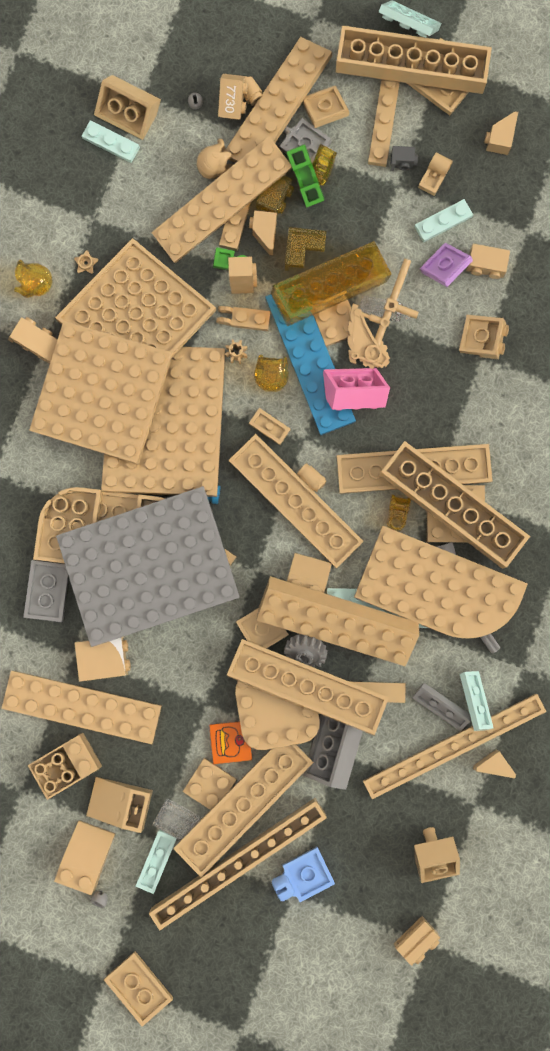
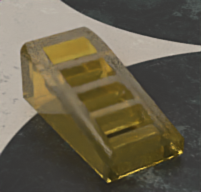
M320 144L317 150L313 167L319 184L324 186L331 176L337 152Z

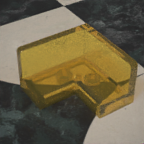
M289 227L285 271H289V267L304 268L306 250L324 252L327 231Z

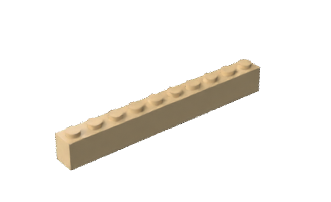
M312 799L212 866L202 877H196L151 907L149 915L159 931L327 818L326 813L317 799Z

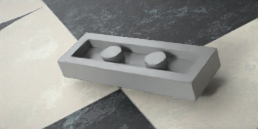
M423 683L412 697L459 731L471 721L468 712L426 683Z

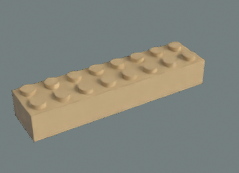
M342 26L336 61V73L483 94L487 83L492 47Z
M405 441L379 474L502 569L508 567L530 538L527 533Z
M271 576L257 614V621L309 637H315V639L402 666H406L419 637L418 622Z

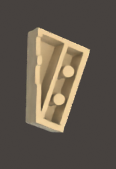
M21 317L8 340L19 344L24 350L32 352L38 358L50 364L57 339L52 336L53 333L43 327L41 330L35 326L36 322L32 319Z

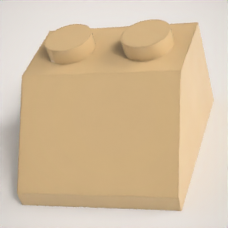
M295 553L287 582L324 593L332 563Z

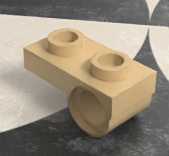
M436 152L418 188L435 196L453 161Z

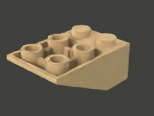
M84 733L32 762L28 767L48 800L97 771L102 765Z
M96 777L86 816L121 829L141 833L145 826L153 790Z

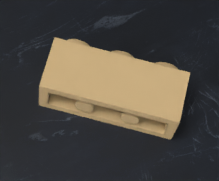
M228 257L231 293H254V287H257L256 263H252V257Z

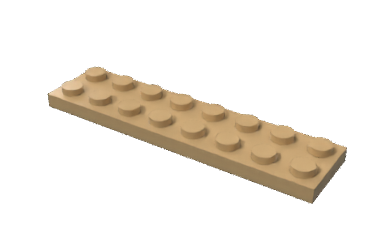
M302 37L299 38L263 92V96L260 97L224 151L232 155L228 160L237 163L268 136L276 143L332 58V51Z
M268 136L151 233L173 262L176 263L290 171L292 166L271 137Z
M256 434L229 459V462L336 569L364 542Z
M489 444L416 449L462 485L493 482ZM397 451L337 455L339 494L398 490L379 475Z
M243 639L227 673V676L373 736H375L389 697Z
M12 670L1 709L153 744L162 706Z
M297 745L270 749L173 849L202 877L314 762Z

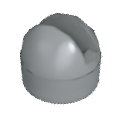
M190 94L188 97L190 108L196 110L202 107L203 101L200 94ZM194 97L197 98V104H194Z
M102 891L95 892L90 902L95 906L105 908L108 895L105 892L101 895Z

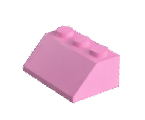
M377 368L326 369L323 371L326 400L332 410L386 407L390 387Z

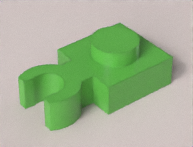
M216 247L213 268L229 271L228 257H235V251Z

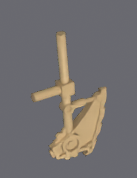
M404 258L391 296L387 298L383 309H385L382 318L373 314L363 313L361 309H358L359 305L353 303L350 312L351 322L349 321L348 324L350 336L348 335L347 340L350 348L348 350L350 362L356 364V359L359 358L365 367L369 366L371 369H374V367H386L390 363V357L388 352H386L388 348L386 345H383L382 339L387 326L390 324L389 320L392 312L395 313L396 311L409 317L417 318L418 311L399 305L397 301L411 260ZM364 317L368 318L369 321L380 324L375 338L367 326Z

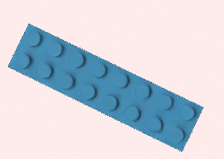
M301 283L265 296L320 436L356 422L351 409L332 410L326 400L323 371L335 368Z

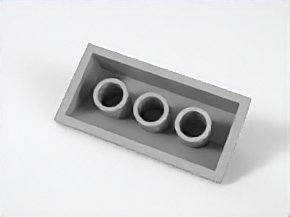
M320 715L319 730L314 737L309 758L314 763L304 772L303 776L332 788L346 790L363 731Z

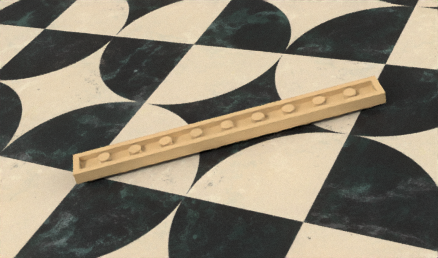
M534 694L492 715L493 729L474 731L472 725L363 780L371 798L374 799L545 713L546 710L538 694Z

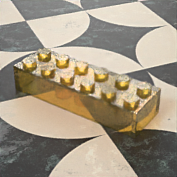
M375 241L273 285L271 295L288 327L386 283L391 276V272Z

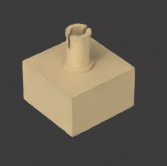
M435 828L424 829L423 834L426 843L414 845L415 862L421 883L460 875V858L454 837L437 840Z

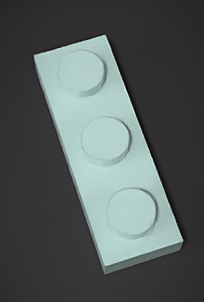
M91 120L82 134V139L132 163L140 148L139 144Z
M465 199L415 224L414 227L424 243L472 218L473 213Z
M479 671L461 673L460 678L474 731L493 729Z
M159 829L136 887L154 894L177 836Z

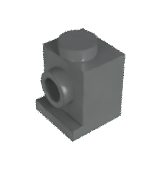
M392 146L390 171H394V168L405 171L412 169L413 166H417L418 154H415V147Z

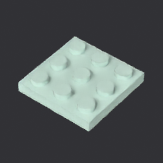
M393 0L381 4L379 13L383 14L382 18L391 22L394 19L400 22L399 26L408 30L411 27L417 30L416 33L422 37L431 36L436 33L442 24Z

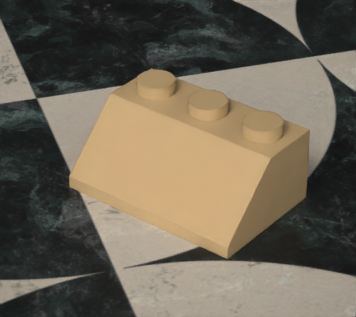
M111 75L102 80L94 115L143 140L157 116L161 99Z

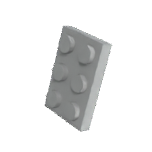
M31 560L23 618L63 622L69 575L65 564Z

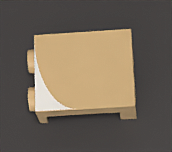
M124 637L91 647L89 641L75 642L79 682L125 676L131 670L130 660L126 659L128 642L124 640Z

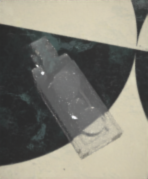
M362 296L360 309L363 313L373 314L382 318L385 312L383 308L387 299ZM395 311V313L392 312L389 321L396 322L401 321V318L411 319V317Z

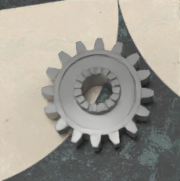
M302 634L291 637L290 641L287 640L284 650L286 657L314 668L315 665L321 667V664L325 663L328 652L326 645L321 640Z

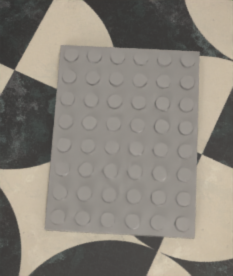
M204 486L56 536L91 647L240 598Z

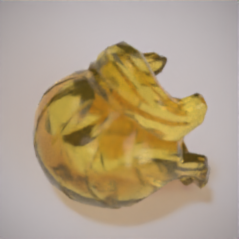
M21 259L18 260L15 268V277L21 283V286L15 287L14 292L20 293L25 298L42 296L48 293L52 286V274L42 264L24 263Z
M259 355L254 371V379L260 389L266 392H277L286 386L289 379L286 356L276 359Z

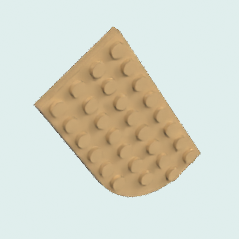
M382 526L354 598L405 619L418 622L420 625L451 637L477 638L497 631L513 617L528 584Z

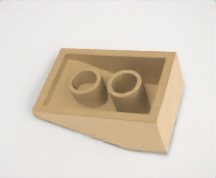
M79 820L54 882L92 895L99 881L115 833Z

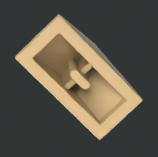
M494 750L473 766V769L477 772L510 778L516 777L515 772L498 750Z

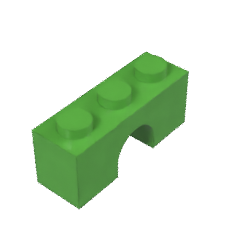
M303 144L288 150L287 155L296 174L306 208L324 201L325 198L306 145Z

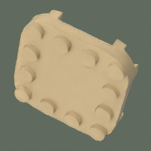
M237 681L235 695L244 741L248 746L256 750H269L306 743L317 735L320 724L318 713Z

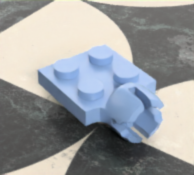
M318 847L282 864L284 872L272 880L273 888L280 901L297 897L299 902H302L335 884Z

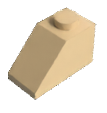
M513 112L492 126L490 132L486 133L484 143L487 144L486 151L508 155L512 146L518 112Z
M254 210V217H250L249 228L252 229L253 236L269 255H273L277 213Z

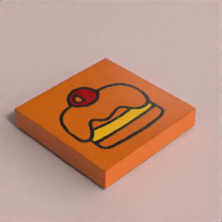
M240 721L210 724L213 764L252 760L251 747L244 741Z

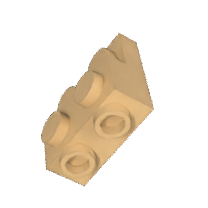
M466 315L459 352L479 355L482 358L499 359V356L503 355L505 351V343H502L503 337H507L509 332V326L506 325L504 318Z

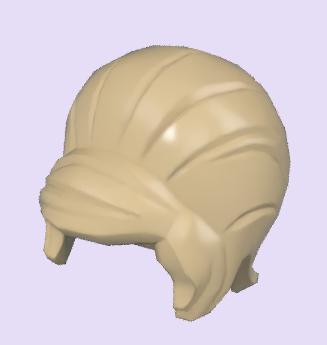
M223 139L217 140L218 144L204 148L198 155L197 169L206 179H215L234 165L227 164L228 159L232 155L229 152H224L226 149Z

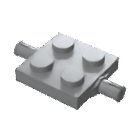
M303 118L292 128L286 126L283 131L286 134V138L279 146L282 152L287 155L288 150L305 144L313 165L319 159L327 165L332 162L333 158L325 153V150L332 142L330 137L314 128L313 125Z

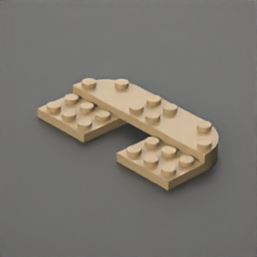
M79 487L62 490L46 502L40 513L33 559L64 563L57 535L164 500L165 498L139 494L109 493L97 489Z

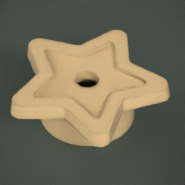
M88 251L74 258L78 264V273L87 271L93 274V266L98 262L97 258H92Z

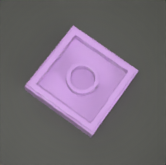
M444 243L420 268V271L448 287L473 259L470 255Z

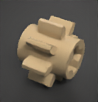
M232 339V344L225 346L229 350V352L225 353V356L231 357V363L234 360L241 363L243 357L247 358V354L244 351L248 350V347L242 346V340L234 342ZM237 348L239 354L236 355L233 349Z

